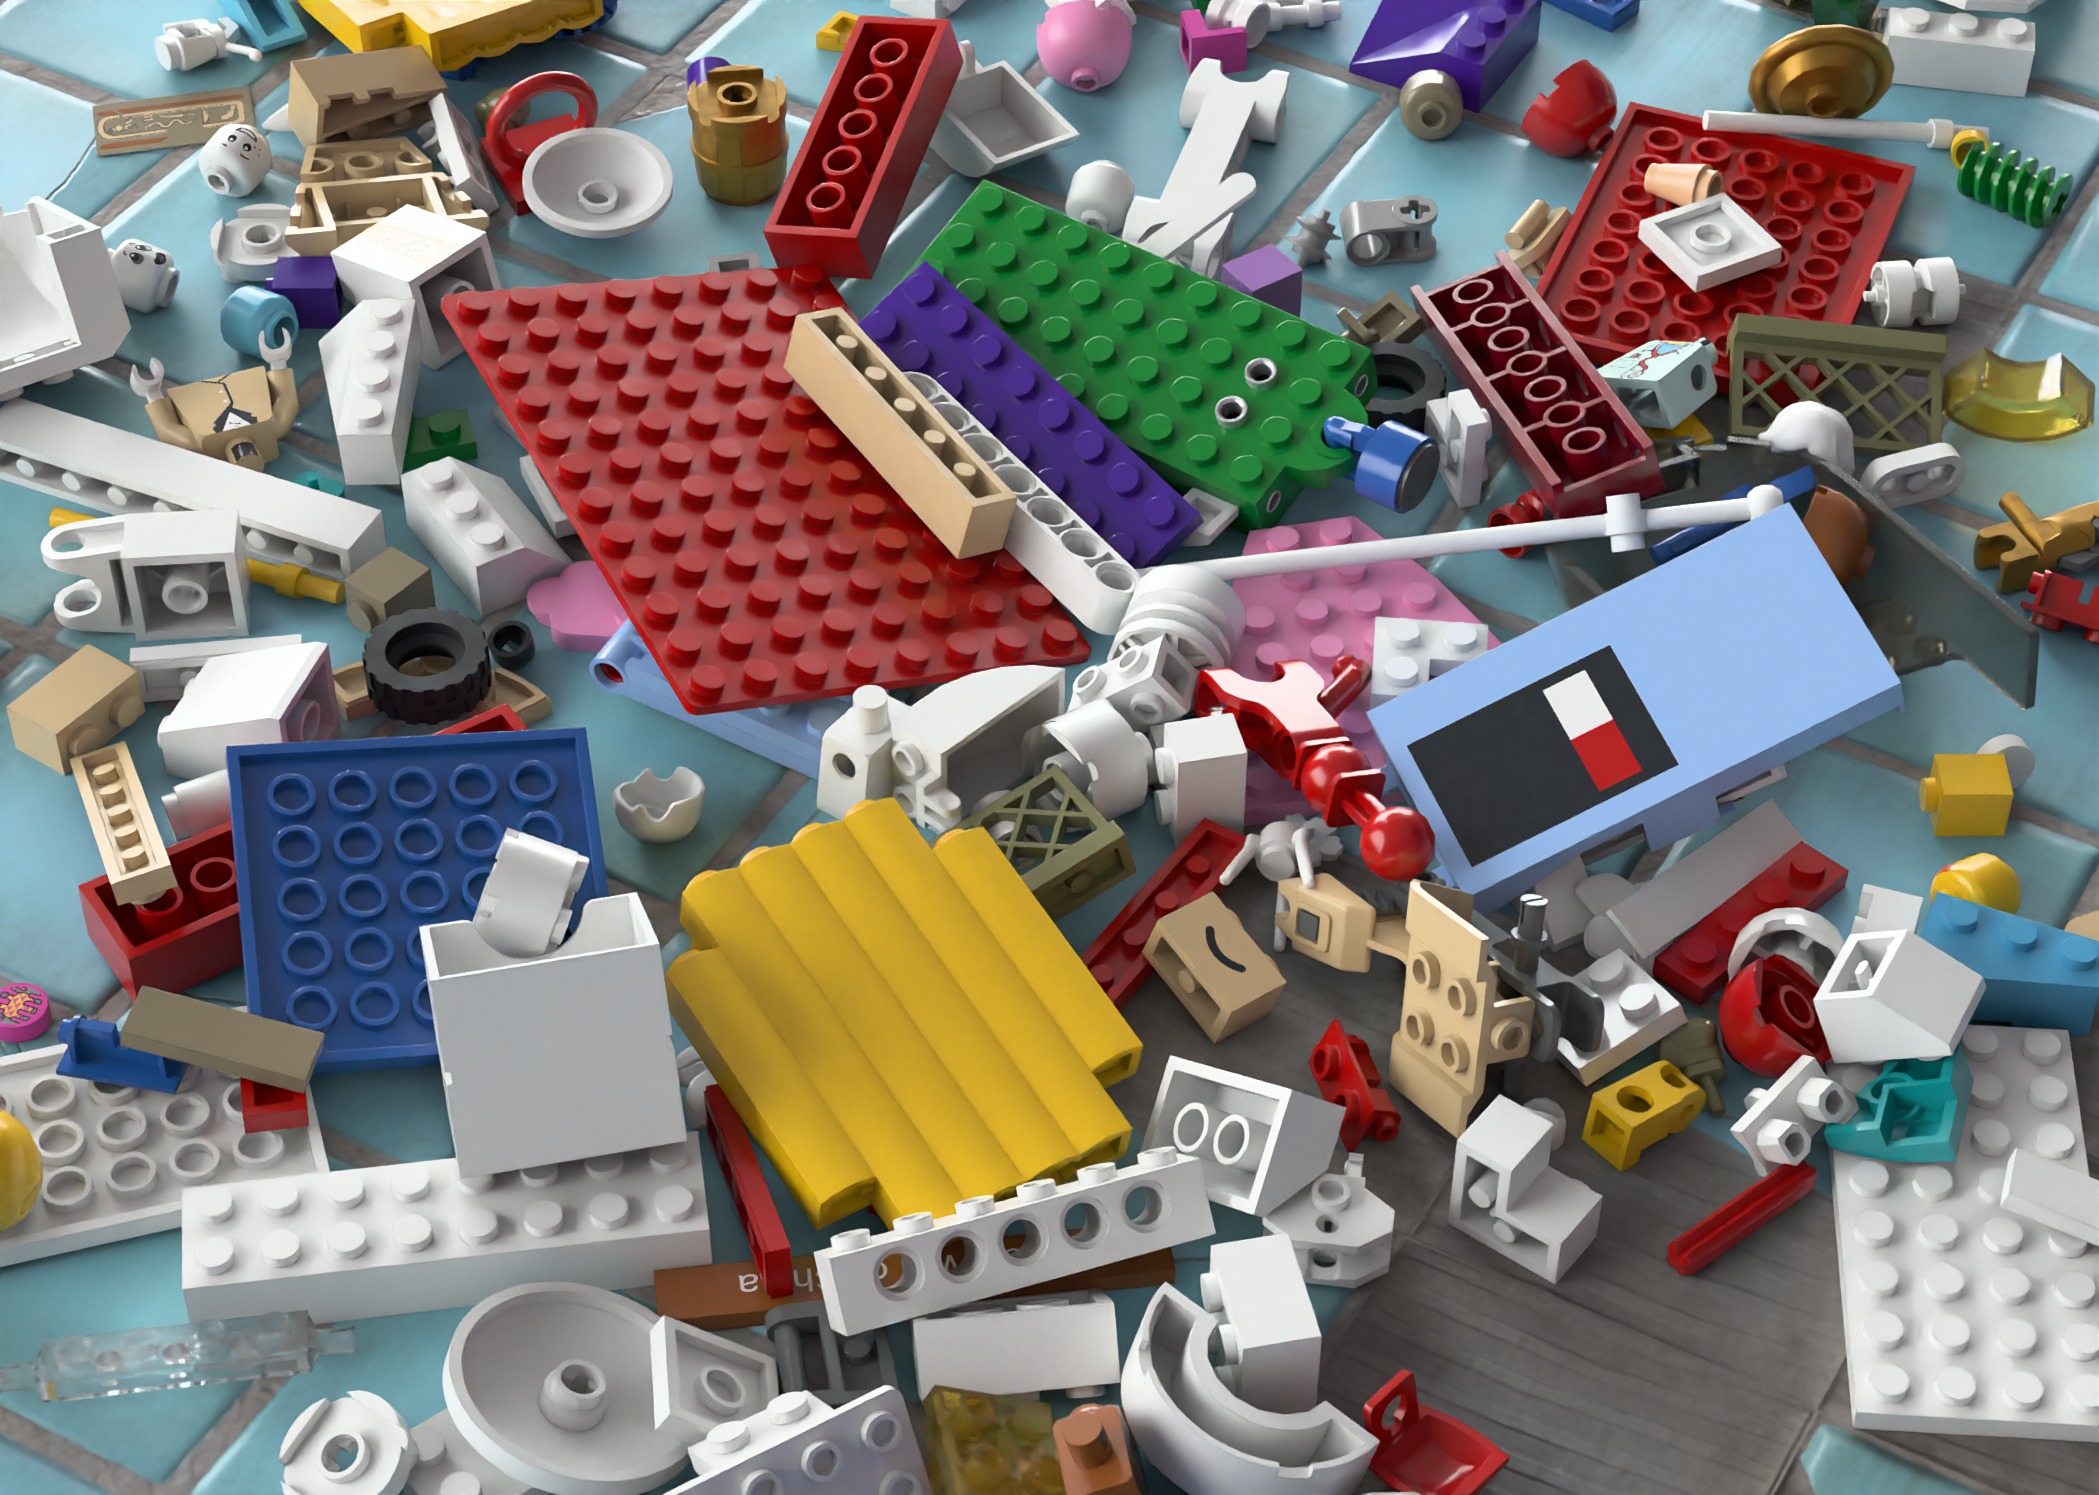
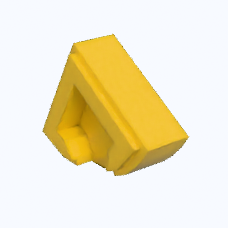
M842 10L839 11L816 33V48L828 51H843L858 16Z

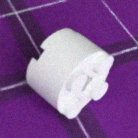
M1100 698L1031 728L1024 735L1021 745V766L1024 777L1032 773L1035 777L1057 764L1106 821L1133 811L1145 802L1148 787L1147 765L1153 760L1151 744L1143 733L1132 730L1127 721L1113 708L1108 700ZM1055 788L1035 800V805L1038 810L1059 811L1063 795ZM1067 827L1066 833L1071 834L1078 830L1086 831L1091 828Z
M507 828L495 857L497 863L495 862L490 876L487 878L472 923H474L483 939L502 953L521 958L542 956L556 950L563 940L572 915V910L569 908L575 892L577 893L581 886L589 858L579 855L578 852Z

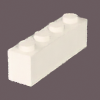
M381 298L378 300H363L318 342L346 485L400 484L423 354V342L416 299Z

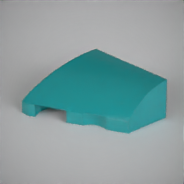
M1958 1043L1953 1055L1945 1056L1938 1060L1922 1061L1918 1058L1888 1060L1884 1064L1882 1074L1877 1079L1867 1083L1855 1095L1860 1109L1846 1124L1829 1123L1826 1126L1824 1137L1828 1147L1863 1157L1889 1161H1956L1974 1081L1961 1043Z

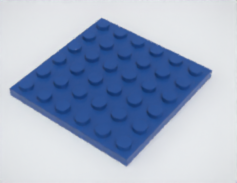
M586 727L226 746V770L247 1012L324 1033L323 1049L312 1075L440 1066L419 927L460 920L473 921L487 878L490 876L495 862L497 863L495 857L507 828L578 852L579 855L589 858L578 892H575L569 908L572 910V915L561 944L557 948L562 946L573 935L580 922L583 907L589 900L609 897Z

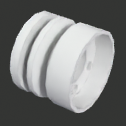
M1169 565L1153 569L1139 580L1108 654L1107 661L1110 662L1120 657L1133 646L1138 645L1141 647L1163 636L1198 672L1204 669L1230 668L1231 661L1246 627L1244 605L1234 589L1217 575L1197 567ZM1193 703L1190 710L1185 716L1196 714L1193 708Z

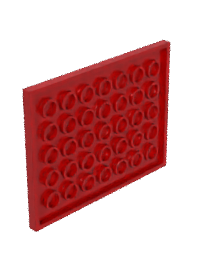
M1630 101L1535 290L1591 363L1607 365L1638 347L1655 340L1691 343L1698 338L1709 340L1715 346L1718 353V362L1712 367L1717 384L1716 392L1729 395L1730 357H1726L1727 336L1738 313L1848 325L1855 324L1864 303L1863 292L1869 291L1872 268L1876 262H1881L1914 182L1916 166L1776 134L1704 130L1703 118ZM1652 163L1710 164L1713 170L1721 172L1723 176L1722 193L1724 192L1782 246L1780 263L1705 290L1694 292L1638 238L1641 220L1681 207L1645 191L1644 180L1649 166ZM1744 359L1743 370L1758 386L1775 374L1763 360ZM1800 365L1792 371L1810 391L1827 379L1815 366ZM1782 380L1765 392L1781 408H1786L1801 400ZM1743 388V398H1744L1746 395H1748V393H1747V391ZM1826 392L1818 397L1821 402H1823Z

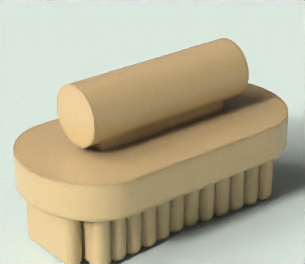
M1535 200L1505 235V242L1511 248L1507 254L1522 274L1535 279H1541L1572 217L1567 207L1563 206L1550 211V207L1545 201Z

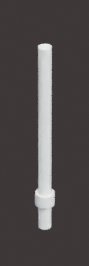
M1706 110L1703 115V129L1712 131L1926 143L1928 148L1949 149L1954 137L1964 129L1974 128L1982 131L1989 140L1988 127L1953 125L1952 120L1930 119L1928 123L1846 118L1823 119L1812 116Z

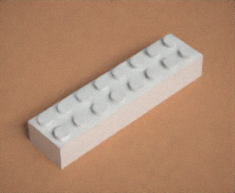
M698 1131L686 1132L688 1141L460 1179L457 1158L182 1188V1291L193 1338L470 1307L476 1306L482 1300L507 1288L535 1282H572L608 1291L655 1285L654 1270L712 1265L710 1228Z

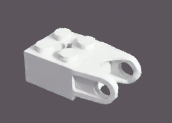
M238 508L134 513L61 525L50 531L42 540V556L48 567L66 574L80 575L88 578L62 589L56 595L54 602L56 619L61 625L69 629L135 633L137 642L249 636L252 586ZM69 542H77L84 545L77 551L63 553L55 551L60 545ZM76 602L96 603L92 608L82 612H73L67 609L68 606Z

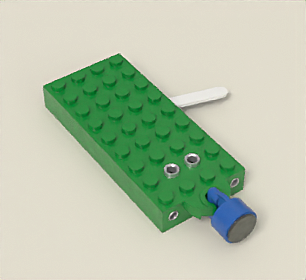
M1248 173L1233 174L1138 246L984 179L897 284L899 285L918 265L926 260L1179 495L1184 497L1194 487L1239 507L1238 516L1228 526L1246 535L1249 534V531L1274 528L1305 486L1329 488V481L1342 476L1355 482V490L1358 495L1399 514H1404L1416 508L1423 501L1435 480L1440 462V451L1434 438L1394 420L1384 422L1377 430L1369 426L1368 414L1364 408L1379 390L1373 350L1169 261L1178 252L1254 196L1257 190L1256 181Z

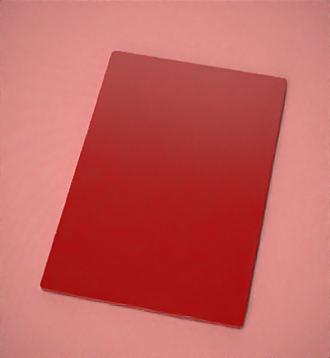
M800 264L795 267L771 269L753 268L746 271L721 273L709 271L704 274L684 276L661 275L656 278L634 280L612 279L608 282L584 284L564 283L559 286L515 287L509 290L484 292L465 291L459 294L443 296L441 303L442 312L674 693L689 714L700 716L853 695L858 688L866 685H876L884 690L948 682L972 673L1000 667L1030 665L1057 667L1088 661L1091 647L1056 597L1010 552L1003 547L1001 550L957 559L783 367L796 315L841 307L856 324L859 323V320L821 268L809 264Z

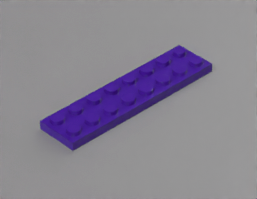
M926 260L918 265L857 324L901 372H919L939 383L1134 569L1159 566L1204 522L1200 513Z

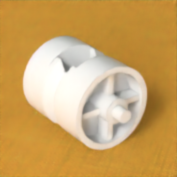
M1950 257L1918 259L1914 267L1907 260L1876 262L1871 271L1869 291L1863 292L1864 302L1870 301L1872 315L1878 328L1909 327L1915 318L1921 325L1950 324L1957 317L1960 294H1965L1966 288L1965 284H1959L1957 270Z

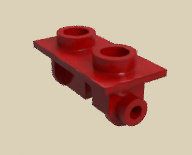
M2046 570L2044 574L2034 571L2027 589V593L2036 595L2034 603L2021 601L2019 605L2024 611L2032 613L2029 622L2057 632H2062L2064 623L2086 630L2083 639L2099 645V587L2094 586L2090 601L2086 605L2078 602L2085 584L2084 582L2053 573L2050 570Z
M1333 1019L1321 1041L1313 1049L1308 1064L1324 1100L1346 1108L1339 1135L1346 1151L1353 1153L1363 1136H1372L1381 1142L1389 1141L1396 1137L1399 1132L1398 1126L1401 1117L1394 1108L1386 1089L1377 1088L1382 1080L1370 1055L1368 1044L1364 1040L1358 1039L1356 1035H1346L1340 1021Z

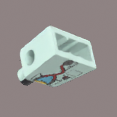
M1698 338L1692 343L1655 340L1597 369V371L1640 426L1672 429L1716 394L1717 384L1712 367L1718 362V353L1715 346L1705 338Z

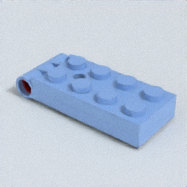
M629 617L589 665L592 679L603 690L612 694H623L817 781L819 780L822 738L826 730L853 706V695L700 716L689 714L682 706Z

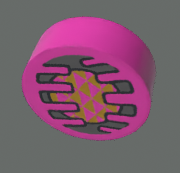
M29 983L11 984L0 989L1 1040L15 1043L29 1041L41 1035L48 1028L52 1014L48 997L43 989Z

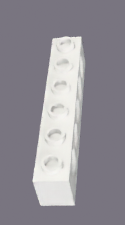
M1174 1146L1155 1148L1139 1153L1137 1155L1139 1164L1118 1170H1116L1115 1163L1113 1162L1088 1166L1077 1171L1078 1181L1059 1186L1055 1185L1054 1179H1043L1025 1183L1016 1187L1018 1197L994 1203L992 1195L966 1199L956 1203V1214L933 1220L931 1212H921L895 1219L893 1221L895 1230L875 1236H870L869 1229H857L837 1234L830 1238L832 1247L813 1252L830 1327L845 1336H850L1214 1235L1216 1232L1200 1160L1196 1157L1176 1154ZM1141 1187L1146 1196V1206L1139 1217L1130 1220L1125 1210L1126 1199L1131 1191ZM1081 1203L1086 1212V1223L1078 1234L1070 1237L1065 1230V1216L1071 1207ZM1021 1220L1026 1230L1025 1241L1017 1251L1008 1254L1003 1244L1004 1232L1012 1222ZM959 1236L965 1246L964 1258L956 1268L946 1270L941 1261L942 1249L950 1239ZM898 1253L903 1261L902 1276L894 1285L883 1287L879 1280L880 1265L886 1257Z

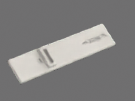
M1769 799L1616 904L1606 914L1640 957L1645 960L1709 915L1799 842L1808 843L1774 801Z

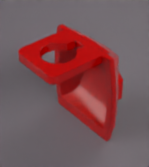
M1406 1369L1399 1371L1364 1406L1365 1430L1380 1440L1368 1465V1469L1396 1492H1417L1421 1495H1479L1509 1462V1457L1472 1427L1441 1411L1418 1403L1415 1375ZM1400 1395V1403L1394 1414L1395 1423L1388 1428L1382 1425L1384 1411L1388 1404Z

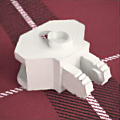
M1349 1153V1159L1345 1162L1344 1175L1324 1172L1263 1217V1237L1289 1233L1304 1283L1356 1288L1389 1272L1395 1211L1365 1188L1366 1177H1362L1364 1154ZM1313 1260L1324 1263H1336L1332 1267L1322 1268L1316 1265Z

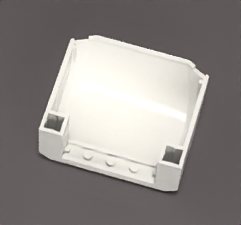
M39 196L31 197L30 202L25 203L26 209L4 214L0 204V401L20 396L24 393L23 386L41 380L46 385L60 383L74 376V369L112 357L131 329L100 227Z

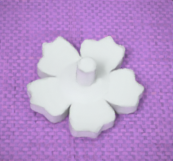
M1300 813L1286 815L1285 822L1292 823L1298 828L1309 830L1308 848L1312 867L1321 866V860L1334 861L1343 852L1340 838L1335 836L1337 827H1328L1323 819L1313 817L1310 821H1306Z

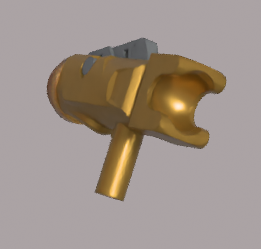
M2009 492L2000 499L1999 508L2011 521L1980 530L1975 541L1973 553L1974 566L1977 569L2000 568V579L1996 583L1995 588L1996 592L2000 594H2007L2027 588L2034 571L2044 574L2046 570L2054 572L2066 568L2074 572H2082L2099 563V501L2075 506L2048 518L2039 519L2015 492Z

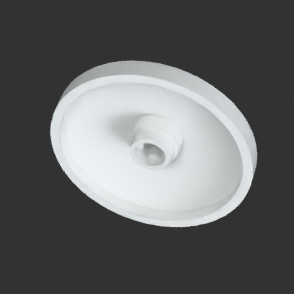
M556 1281L535 1282L507 1288L482 1300L466 1314L456 1328L443 1368L442 1385L449 1413L464 1438L487 1461L513 1478L532 1487L558 1495H638L651 1491L673 1479L691 1461L687 1449L692 1446L691 1444L655 1431L650 1330L661 1317L641 1304L620 1294L590 1285Z

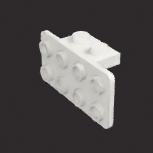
M885 1385L835 1410L807 1390L790 1392L774 1398L767 1405V1409L743 1421H731L718 1425L708 1433L706 1439L687 1448L694 1471L700 1476L663 1494L932 1495V1490L903 1396L894 1387Z

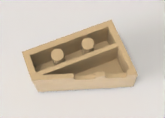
M421 45L291 61L288 123L305 150L307 145L390 138L434 120L428 102L440 93L447 97L448 86Z

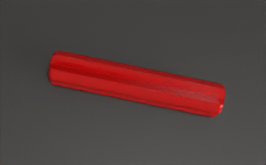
M1804 1159L1797 1166L1783 1163L1669 1243L1666 1256L1668 1264L1674 1267L1681 1276H1691L1813 1190L1816 1185L1814 1179L1817 1178L1814 1166L1808 1165Z

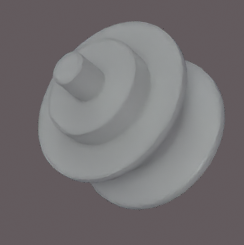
M1322 209L1318 217L1308 214L1306 220L1296 216L1295 219L1302 226V229L1298 236L1286 237V240L1294 243L1292 251L1300 254L1296 264L1305 268L1309 259L1319 263L1321 257L1328 260L1332 259L1325 248L1329 240H1341L1342 237L1334 234L1336 226L1327 222L1331 212Z

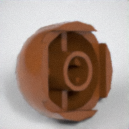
M1818 484L1806 509L1808 513L1805 515L1802 523L1842 588L1845 589L1853 576L1865 578L1876 548L1867 545L1870 525L1865 512L1859 505L1844 494Z

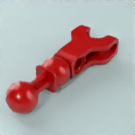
M1296 659L1274 662V675L1271 683L1256 682L1243 678L1228 667L1200 670L1196 678L1193 696V708L1198 718L1233 713L1245 747L1256 752L1281 778L1290 779L1291 786L1295 790H1302L1309 806L1324 815L1323 821L1328 827L1358 825L1361 828L1360 854L1369 871L1385 881L1407 882L1425 872L1435 856V834L1427 818L1409 807L1390 806L1386 808L1381 803L1386 781L1385 774L1380 769H1373L1367 756L1352 747V741L1345 737L1340 725L1320 705L1319 701L1323 691L1324 680L1305 661ZM1219 700H1221L1223 703L1227 704V708H1226V709H1224V708L1222 707V705L1220 704Z

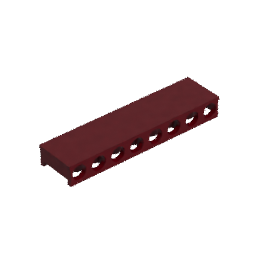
M1504 249L1494 253L1497 264L1426 293L1419 284L1409 288L1416 313L1421 316L1428 328L1423 332L1463 390L1469 389L1480 409L1485 408L1488 411L1493 432L1556 520L1606 514V497L1639 493L1641 500L1666 490L1653 442Z

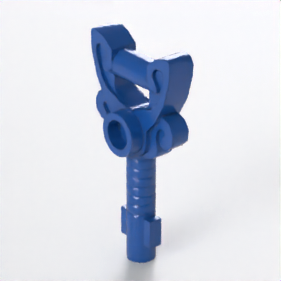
M1807 465L1789 475L1785 474L1766 485H1773L1782 491L1783 502L1785 503L1817 486V482L1810 465ZM1749 482L1725 494L1721 499L1723 501L1747 498L1748 493L1753 487ZM1749 520L1687 527L1649 548L1650 555L1655 564L1661 566Z

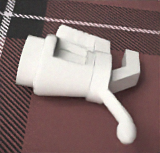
M229 17L219 18L218 25L210 24L206 19L163 24L164 36L156 37L154 41L158 60L167 70L179 68L182 71H188L211 59L229 57V52L247 55L254 62L262 60V53L258 49L235 44L241 37L240 29Z

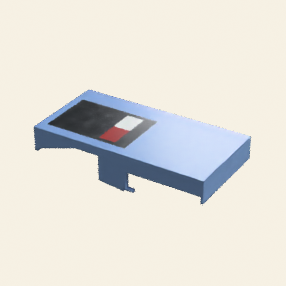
M1787 502L1366 713L1387 764L1380 768L1386 776L1382 797L1393 791H1401L1409 807L1427 818L1435 834V856L1441 865L1431 872L1435 873L1438 878L1445 879L1446 887L1474 895L1473 909L1486 918L1581 853L1639 824L1642 826L1647 846L1651 852L1716 824L1715 820L1737 810L1732 801L1718 807L1715 797L1894 708H1897L1900 714L1906 712L1900 679L1790 502Z

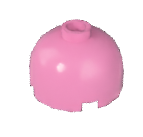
M1094 0L1065 2L1049 9L1045 13V22L1042 25L1038 22L1036 28L1037 48L1042 67L1057 83L1081 92H1090L1112 83L1123 73L1131 56L1132 26L1129 16L1119 7L1111 4L1109 12L1104 9H1096V1Z

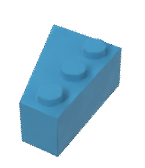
M1941 892L1936 893L1919 937L1983 976L1986 984V989L1968 1025L1972 1024V1020L2009 1022V1027L2068 1030L2070 1036H2088L2099 1007V941Z

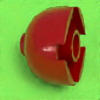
M1583 59L1573 63L1557 75L1552 81L1559 87L1548 98L1540 93L1524 116L1521 130L1535 146L1547 154L1561 158L1580 156L1589 149L1596 153L1606 146L1614 134L1611 125L1617 115L1618 102L1613 85L1602 71L1593 66L1588 60Z
M1773 954L1766 960H1763L1762 956L1741 970L1727 984L1718 1007L1722 1044L1726 1053L1737 1064L1743 1065L1746 1069L1766 1079L1778 1080L1802 1055L1815 1057L1820 1066L1832 1058L1813 1002L1820 986L1799 964L1783 955Z

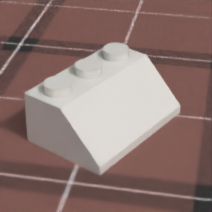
M1890 7L1884 18L1882 42L1887 45L1895 64L1891 83L2025 98L2035 54V23L2023 22L2016 18L1995 19L1976 17L1968 13L1930 12L1916 7L1906 9Z
M450 456L401 475L407 525L481 616L526 599L527 592L533 584L545 578L559 577L564 568L574 563L502 478Z
M1170 1055L1140 1153L1155 1148L1174 1146L1176 1154L1199 1158L1209 1201L1263 1218L1328 1170L1346 1108L1292 1089Z
M1100 1288L977 1300L908 1319L918 1395L922 1403L934 1402V1410L937 1412L971 1409L974 1407L973 1398L1000 1395V1404L1003 1405L1028 1404L1040 1400L1039 1391L1065 1388L1066 1397L1068 1398L1095 1397L1106 1393L1105 1384L1121 1383L1114 1302Z

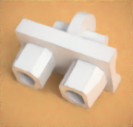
M1802 1055L1768 1091L1762 1088H1754L1744 1099L1747 1112L1730 1131L1735 1139L1751 1155L1754 1161V1168L1759 1176L1765 1177L1783 1163L1797 1166L1810 1152L1811 1137L1825 1123L1837 1124L1851 1110V1103L1838 1082L1827 1078L1815 1057Z

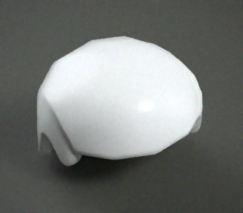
M677 767L668 779L657 778L651 768H646L633 782L621 783L614 790L612 807L620 826L628 834L648 842L670 843L681 840L697 825L704 806L706 786L701 776L686 767Z

